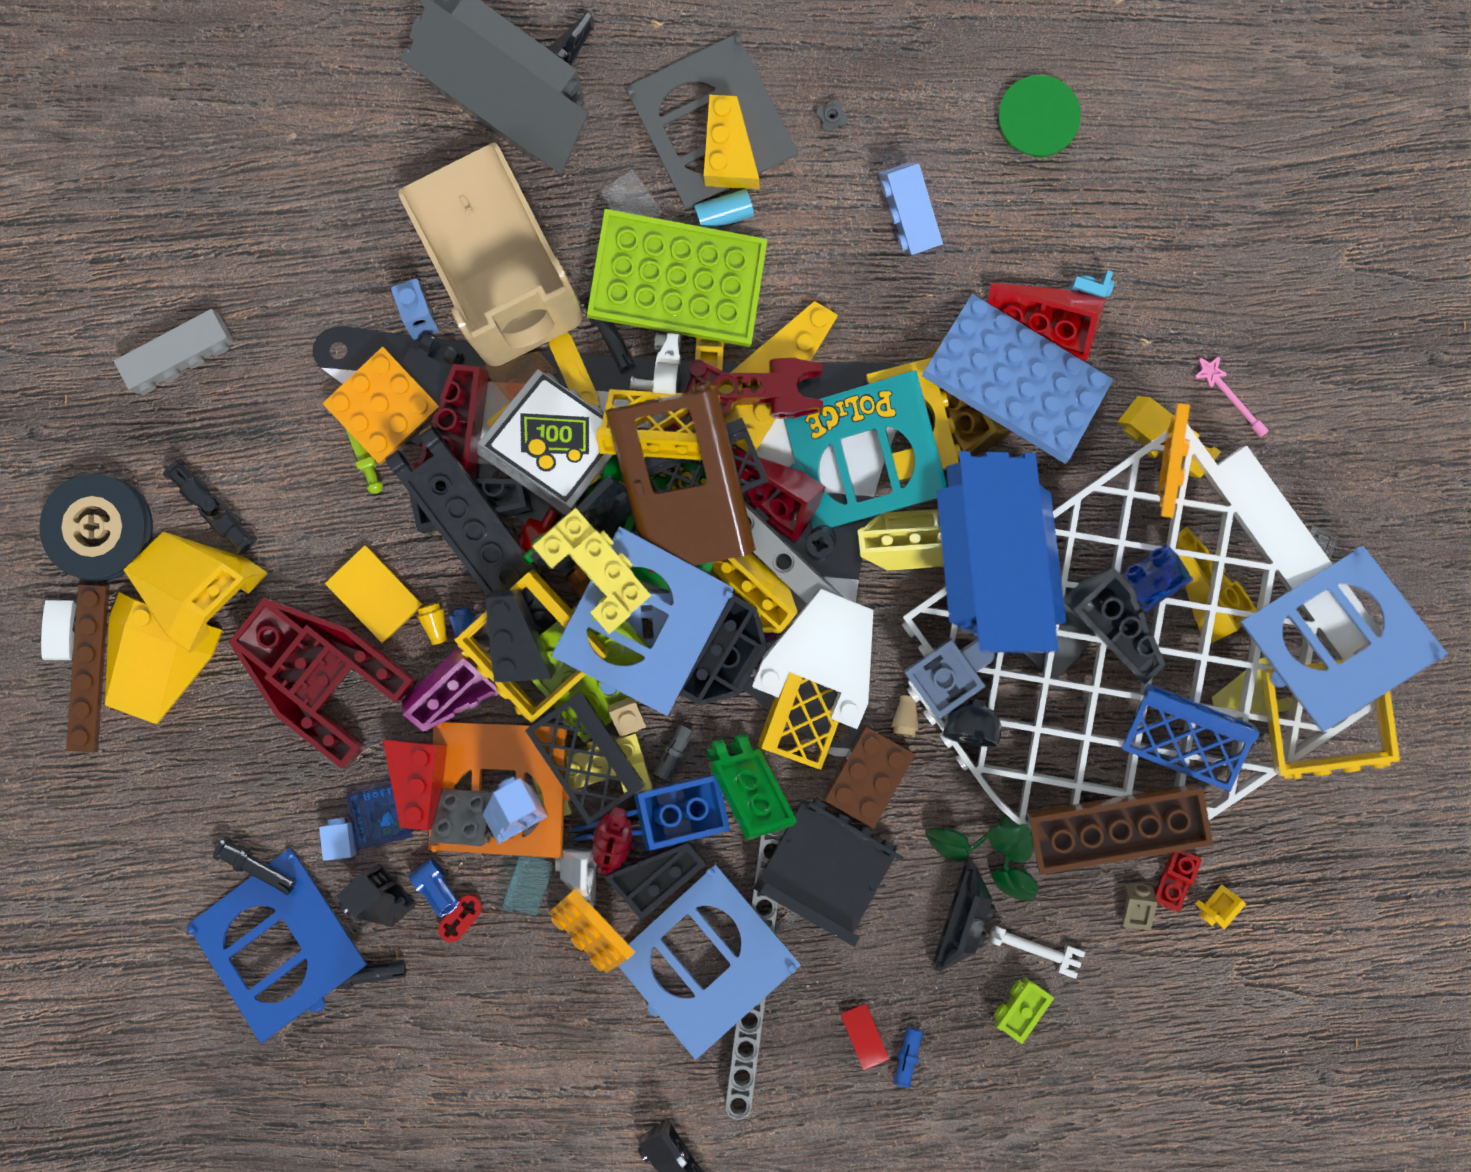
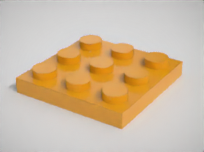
M384 347L379 349L322 403L378 464L386 461L385 457L403 445L434 415V412H437L439 407Z
M576 889L571 891L548 912L552 916L553 924L560 930H565L571 936L570 940L573 945L581 951L584 950L591 957L590 962L599 971L603 970L605 973L611 971L628 960L635 952Z

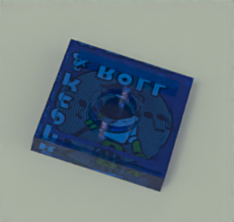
M392 785L346 795L357 850L414 837L412 829L400 828Z

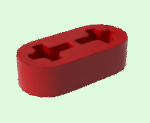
M467 894L459 899L460 903L457 905V908L450 914H447L439 925L438 932L442 940L452 943L459 940L483 910V903L479 896ZM474 901L476 903L474 905L476 912L471 911L463 917L461 913L466 908L463 902L469 903ZM456 919L461 921L456 927L458 935L455 933L448 935L446 933L448 930L446 923L451 925Z

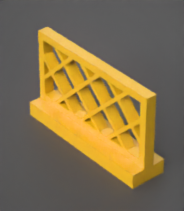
M609 389L605 410L616 408L614 406L615 399L627 400L629 402L628 405L684 393L665 394ZM680 409L676 413L672 411L665 412L669 417L658 424L651 418L656 414L636 419V426L645 421L652 426L649 430H638L645 457L702 460L696 433L691 432L695 429L693 421L685 426L680 418L690 412L688 409ZM604 411L601 427L597 428L596 433L600 454L617 455L606 412ZM672 423H675L680 428L676 432L663 430Z
M789 672L779 697H774L757 746L766 751L821 770L839 723L831 719V708L827 709L822 695L833 691V689L827 688L820 692L816 682L810 680L816 694L802 700L798 689L800 684L808 681V679ZM795 698H797L798 703L793 705ZM818 698L824 712L810 718L804 704ZM800 706L806 720L792 726L789 720L790 711ZM826 716L830 724L829 729L818 736L812 722ZM787 723L789 729L784 730L785 725ZM808 724L814 738L800 744L794 730ZM791 732L797 746L788 751L777 748L780 738ZM823 738H825V740H824V742H823V745H822V743H821L820 740L823 739ZM817 742L820 749L817 762L807 759L802 748ZM799 750L801 756L793 753Z

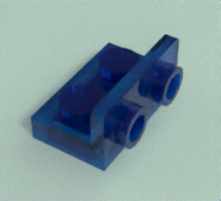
M1168 545L1155 549L1151 552L1150 556L1138 564L1130 566L1122 574L1123 578L1134 588L1139 606L1144 612H1147L1193 580L1178 554Z

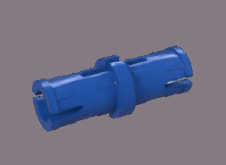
M906 1027L902 1049L897 1053L899 1061L893 1084L910 1088L915 1063H919L920 1057L917 1055L924 1032L919 1029Z

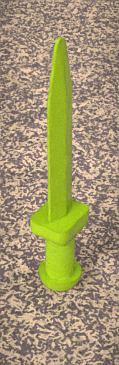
M346 429L358 460L355 465L361 472H364L368 482L367 490L372 494L381 492L383 483L379 482L374 470L377 466V461Z

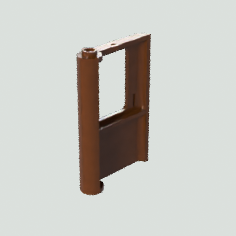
M708 381L700 382L693 385V390L689 393L605 410L638 537L692 566L742 557L756 550L715 385H710ZM679 409H688L692 416L707 482L657 493L652 488L636 426V419ZM647 569V571L650 573H656L650 569Z

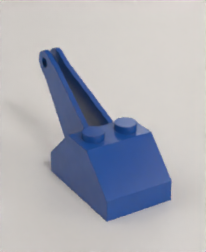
M714 775L680 781L635 793L634 799L637 809L626 812L627 817L638 814L640 826L631 827L633 835L643 836L646 850H654L730 831L722 791ZM600 821L592 822L589 825L574 826L572 830L574 832L596 827ZM595 832L575 836L574 840L592 839Z

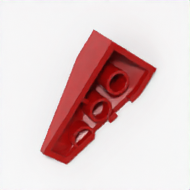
M992 282L987 303L1077 358L1087 361L1100 325L1106 298L1080 291Z

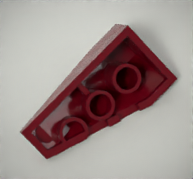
M731 448L733 455L745 458L747 452ZM750 454L748 461L755 463ZM759 457L769 483L745 492L751 499L748 503L754 509L759 507L769 517L767 522L773 528L796 542L819 508L826 486L804 472ZM734 459L738 473L742 462ZM746 464L740 479L751 483L761 477L757 468Z

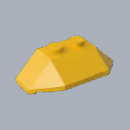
M752 553L713 563L709 575L733 587V595L758 609L764 633L774 632L781 634L798 613L789 586Z

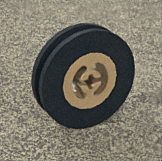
M85 474L65 481L49 496L40 517V538L50 560L65 573L82 579L110 580L123 576L125 574L124 569L151 544L153 519L147 502L130 484L106 475ZM102 508L108 513L110 519L100 515L93 516L87 514L94 509ZM99 525V529L94 530V526ZM83 536L89 539L107 541L100 546L92 547L87 544Z

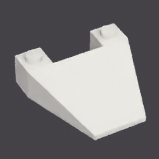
M820 589L765 652L754 676L752 687L779 697L788 673H794L838 691L830 711L831 719L858 729L868 705L873 609Z

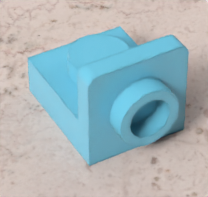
M1107 270L1102 276L1100 284L1096 283L1097 280L1093 277L1077 276L1071 283L1069 290L1080 291L1103 298L1105 296L1109 297L1115 281L1111 280L1113 272Z

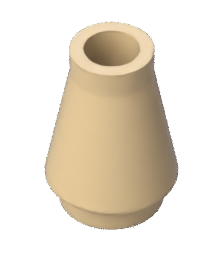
M900 696V702L891 728H894L893 735L914 738L916 731H919L916 702L911 696Z

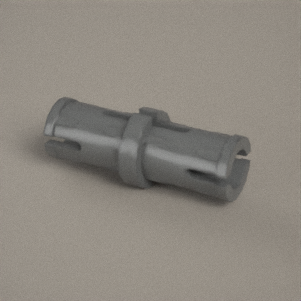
M678 724L669 744L663 748L665 752L653 772L655 775L667 781L670 780L679 760L683 759L685 755L683 752L695 731Z

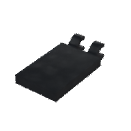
M425 333L420 341L418 350L410 347L401 366L440 405L442 400L440 397L452 365L458 363L462 353L449 345L442 363L430 358L438 340ZM433 416L408 440L422 446L423 441L419 434L432 425Z

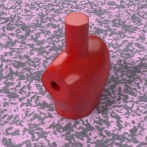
M549 508L542 521L533 518L527 520L519 539V543L526 553L532 548L531 543L552 529L551 526L559 514L556 510Z

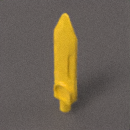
M567 332L549 341V346L568 389L576 391L581 399L589 405L594 404L601 408L598 402L599 397L571 335Z

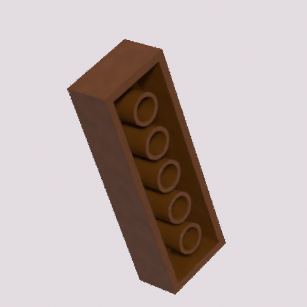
M1198 783L1027 813L1037 869L1040 875L1214 845L1204 791Z

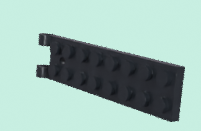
M433 425L419 434L433 456L418 467L412 469L407 458L398 449L385 457L389 468L399 478L486 595L491 591L511 589L532 569L552 588L534 562L528 565L522 559L526 551L445 444L443 437ZM439 480L444 481L446 489H437L436 482ZM527 587L521 591L534 619L537 632L540 635L558 620Z

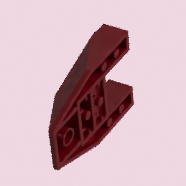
M267 598L261 600L228 641L274 715L341 769L349 768L366 745L321 710V707L352 669L355 670L393 702H402V699L407 696L419 681L398 663L349 628Z

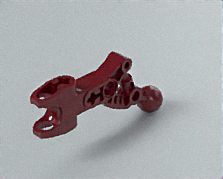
M776 358L769 361V373H726L700 359L693 360L689 365L691 377L685 393H689L693 390V385L700 382L708 381L710 385H715L720 396L724 418L731 414L734 405L770 404V417L776 419H796L823 412L822 400L804 397L797 389L802 380L822 376V363L797 358ZM726 384L734 388L729 394H722L719 391L720 387ZM742 384V394H739L738 385ZM752 385H757V393H751ZM690 412L680 418L685 426L693 421ZM672 423L663 430L676 432L680 428L675 423ZM639 427L637 430H649V428Z

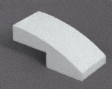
M45 600L41 634L43 660H72L75 636L72 628L77 606L74 601Z

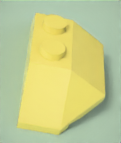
M938 509L883 513L858 530L860 557L887 571L944 566Z

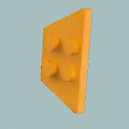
M1177 403L1176 415L1172 417L1165 437L1158 485L1159 505L1162 506L1161 516L1174 517L1178 486H1183L1185 469L1181 468L1182 458L1187 457L1189 450V439H1185L1190 408L1188 404Z

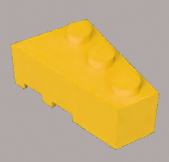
M709 95L704 165L705 186L760 189L759 176L738 97Z
M1137 396L1118 420V423L1124 428L1123 433L1133 441H1139L1144 447L1168 430L1174 415L1151 397ZM1192 430L1197 437L1200 436L1198 433ZM1205 447L1213 460L1221 453L1216 447ZM1155 451L1147 453L1148 456L1154 459L1157 458L1162 462L1163 453ZM1192 457L1188 476L1201 478L1204 472Z

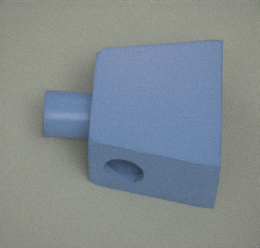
M416 278L391 287L403 324L413 340L422 338L425 333L431 335L439 332L424 286L420 280ZM425 320L422 324L414 325L416 321Z

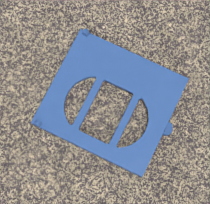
M619 527L612 539L614 545L611 548L617 555L623 553L632 563V567H644L659 574L668 584L672 594V605L652 595L645 601L668 614L653 646L649 649L614 630L608 634L599 622L592 619L590 611L598 605L603 593L590 581L551 656L600 681V689L603 693L613 694L618 690L668 716L727 600L732 597L734 588ZM590 627L643 655L644 659L627 666L613 665L602 660L589 644L587 628Z
M1364 546L1356 547L1354 552L1241 621V625L1275 669L1270 678L1272 684L1276 687L1287 685L1322 733L1448 654ZM1338 585L1357 587L1368 593L1376 601L1383 617V630L1380 637L1375 635ZM1326 590L1331 593L1369 643L1367 648L1341 664H1337L1296 610ZM1285 617L1290 618L1327 667V670H1315L1306 667L1289 653L1282 633Z
M716 865L707 869L703 877L628 944L635 952L628 960L618 965L648 1002L647 1008L649 1013L654 1017L660 1016L695 1060L801 966ZM698 906L716 907L726 912L734 920L741 936L739 957L734 954L697 910ZM687 914L691 916L730 963V967L706 989H703L662 940V937ZM653 947L657 948L692 990L695 997L684 998L675 996L659 984L651 963Z

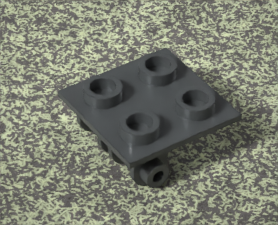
M442 789L429 842L482 846L485 843H489L491 833L486 831L487 822L483 817V813L493 792Z

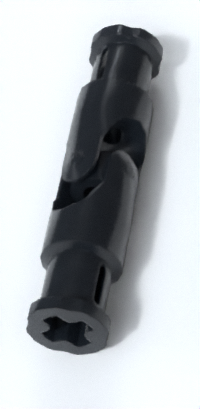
M183 459L174 461L166 468L163 476L173 481L179 488V493L189 503L199 507V514L222 538L229 540L236 548L235 552L238 555L245 553L255 544L257 538L246 532L241 526V521L218 497L214 495L211 497L207 485L199 476H194L185 467ZM220 506L224 509L225 512L222 518L218 520L208 518L209 516L216 515Z

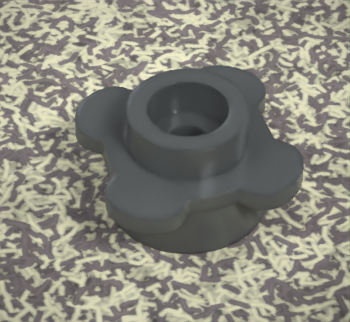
M838 100L832 101L826 107L820 106L817 109L816 114L821 118L823 129L826 132H831L840 127V125L845 126L848 122L847 115L841 109L842 103ZM830 114H834L835 117L830 118Z

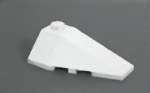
M564 847L562 858H556L555 870L560 871V879L571 891L576 889L594 907L596 901V864L593 861L592 848Z

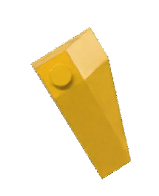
M1188 527L1178 532L1175 549L1209 554L1208 549ZM1177 555L1190 602L1207 604L1214 563L1210 560ZM1223 574L1217 606L1256 612V607L1243 587L1237 581L1232 583ZM1192 608L1195 621L1200 632H1202L1205 610ZM1216 612L1210 644L1237 631L1242 626L1241 621L1247 617Z

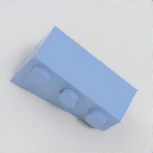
M906 163L877 173L883 193L890 207L891 220L893 224H896L899 232L897 239L901 250H905L907 254L913 255L942 245L943 242L919 163Z
M512 777L498 785L500 789L493 793L483 813V817L498 845L548 817L533 787L520 778L515 780Z

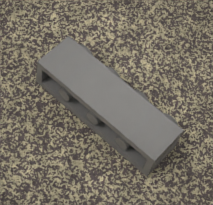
M210 309L114 360V363L128 390L136 394H147L156 388L155 385L160 382L174 380L180 376L179 372L202 365L207 357L225 353L229 349L228 346L235 342L220 314Z

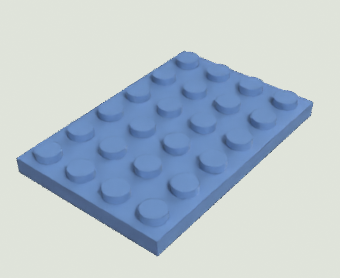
M974 294L970 296L921 375L1065 464L1072 456L1113 381L1109 376Z

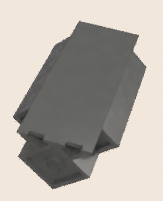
M421 0L420 4L425 8L423 14L415 18L409 35L413 42L408 49L404 50L401 60L426 77L435 91L535 163L541 160L561 174L588 117V112L582 109L585 104V97L578 71L480 0Z

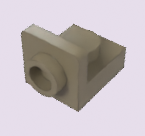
M1142 883L1125 884L1124 890L1127 898L1121 920L1123 927L1151 930L1158 903L1153 887Z

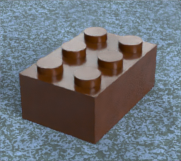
M862 726L822 798L838 809L875 828L915 754L868 727Z

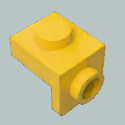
M1221 884L1205 904L1198 900L1195 905L1202 911L1199 916L1211 926L1216 923L1225 930L1246 903Z

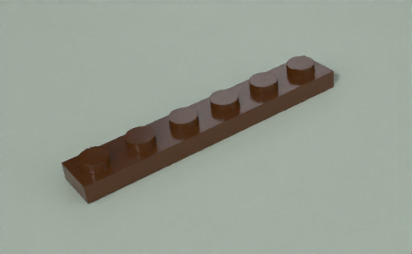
M78 585L66 751L98 752L110 591L108 586Z

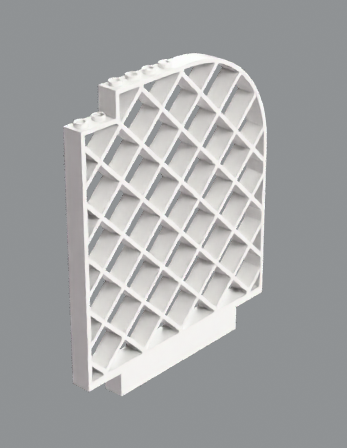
M1187 424L1185 439H1189V450L1187 457H1183L1181 468L1185 469L1183 486H1178L1174 517L1170 520L1166 547L1125 541L1133 498L1159 502L1158 495L1135 492L1134 488L1140 458L1150 451L1163 453L1164 445L1160 444L1165 441L1167 431L1053 510L1054 518H1056L1072 506L1068 531L1055 529L1056 535L1066 537L1060 571L1063 598L1066 587L1075 588L1079 584L1067 581L1074 538L1115 545L1111 569L1115 568L1119 573L1124 546L1165 553L1157 596L1136 593L1137 599L1156 602L1151 634L1154 636L1157 645L1159 644L1165 604L1205 610L1198 653L1158 646L1163 654L1196 659L1189 700L1230 716H1235L1248 722V719L1268 722L1267 714L1250 712L1257 670L1274 668L1272 665L1259 663L1261 650L1252 638L1247 661L1208 655L1215 614L1220 612L1249 617L1270 603L1275 573L1287 590L1291 591L1333 564L1247 446L1239 448L1216 464ZM1192 457L1226 506L1184 499ZM1129 466L1125 490L1101 486ZM1091 492L1124 496L1117 539L1076 532L1081 499ZM1183 506L1223 512L1215 555L1175 549ZM1233 515L1267 563L1226 557ZM1174 555L1214 561L1207 604L1167 598ZM1225 563L1264 569L1256 612L1217 606ZM1338 585L1375 635L1379 636L1382 634L1349 586ZM946 586L903 616L906 622L902 626L911 638L916 635L922 643L918 648L923 656L934 649L912 618L921 612L949 617L948 610L929 607L947 594ZM1329 591L1322 592L1300 606L1308 618L1305 621L1315 635L1318 631L1338 660L1351 658L1354 656L1355 651L1368 643ZM1285 618V624L1294 625L1290 618ZM951 624L949 639L952 638L955 643L958 626ZM1059 624L1056 625L1057 636L1098 642L1091 684L1050 677L1054 652H1046L1042 675L1001 669L1004 652H996L994 667L985 666L978 671L992 674L987 708L993 711L999 676L1041 683L1034 723L999 717L1001 726L1032 731L1026 771L984 764L987 747H980L977 763L974 764L960 743L945 738L943 732L939 734L948 748L953 746L959 755L955 758L963 770L970 769L995 804L1019 825L1026 823L1029 825L1025 818L1032 781L1072 788L1070 805L1079 804L1081 790L1117 797L1143 793L1133 790L1138 756L1130 752L1123 788L1083 781L1090 742L1122 747L1125 740L1091 733L1098 693L1137 699L1138 710L1147 684L1151 685L1152 679L1146 684L1141 683L1140 692L1100 686L1107 646L1096 635L1059 629ZM1303 637L1299 663L1303 665L1311 664L1313 649ZM1207 661L1246 668L1239 709L1200 703ZM908 680L910 687L907 688V691L915 702L921 700L926 707L923 713L932 725L937 723L941 730L944 731L945 722L943 719H937L912 682ZM1049 684L1090 691L1082 732L1042 725ZM1292 695L1289 717H1279L1280 724L1287 725L1283 745L1285 762L1298 761L1375 709V700L1322 733L1314 722L1301 720L1303 707L1296 697ZM1146 708V710H1145V712H1144V715H1143L1144 720H1145V717H1146L1147 708ZM1185 721L1184 731L1190 730L1187 721ZM1140 722L1138 728L1143 727L1142 722ZM1299 728L1317 731L1296 746ZM1040 733L1081 740L1074 780L1034 773ZM1143 733L1135 735L1131 742V745L1140 749L1151 744L1141 742ZM1193 735L1182 738L1181 753L1191 750ZM1234 739L1230 756L1239 753L1244 743ZM1166 746L1157 748L1159 754L1179 755L1176 748ZM1201 753L1184 758L1187 766L1189 765V759L1204 761ZM1204 753L1209 763L1225 758ZM1236 760L1231 761L1232 766H1234ZM1245 760L1242 765L1243 769L1258 772L1237 785V777L1231 792L1224 790L1223 796L1211 804L1206 803L1209 820L1277 775L1274 771L1273 762L1263 764ZM1228 763L1224 764V765L1228 766V771H1227V776H1226V782H1227L1228 777H1229V775H1230V773H1231V770H1230V768H1229ZM1176 771L1174 787L1184 786L1187 775ZM981 773L1024 780L1018 814L996 794Z

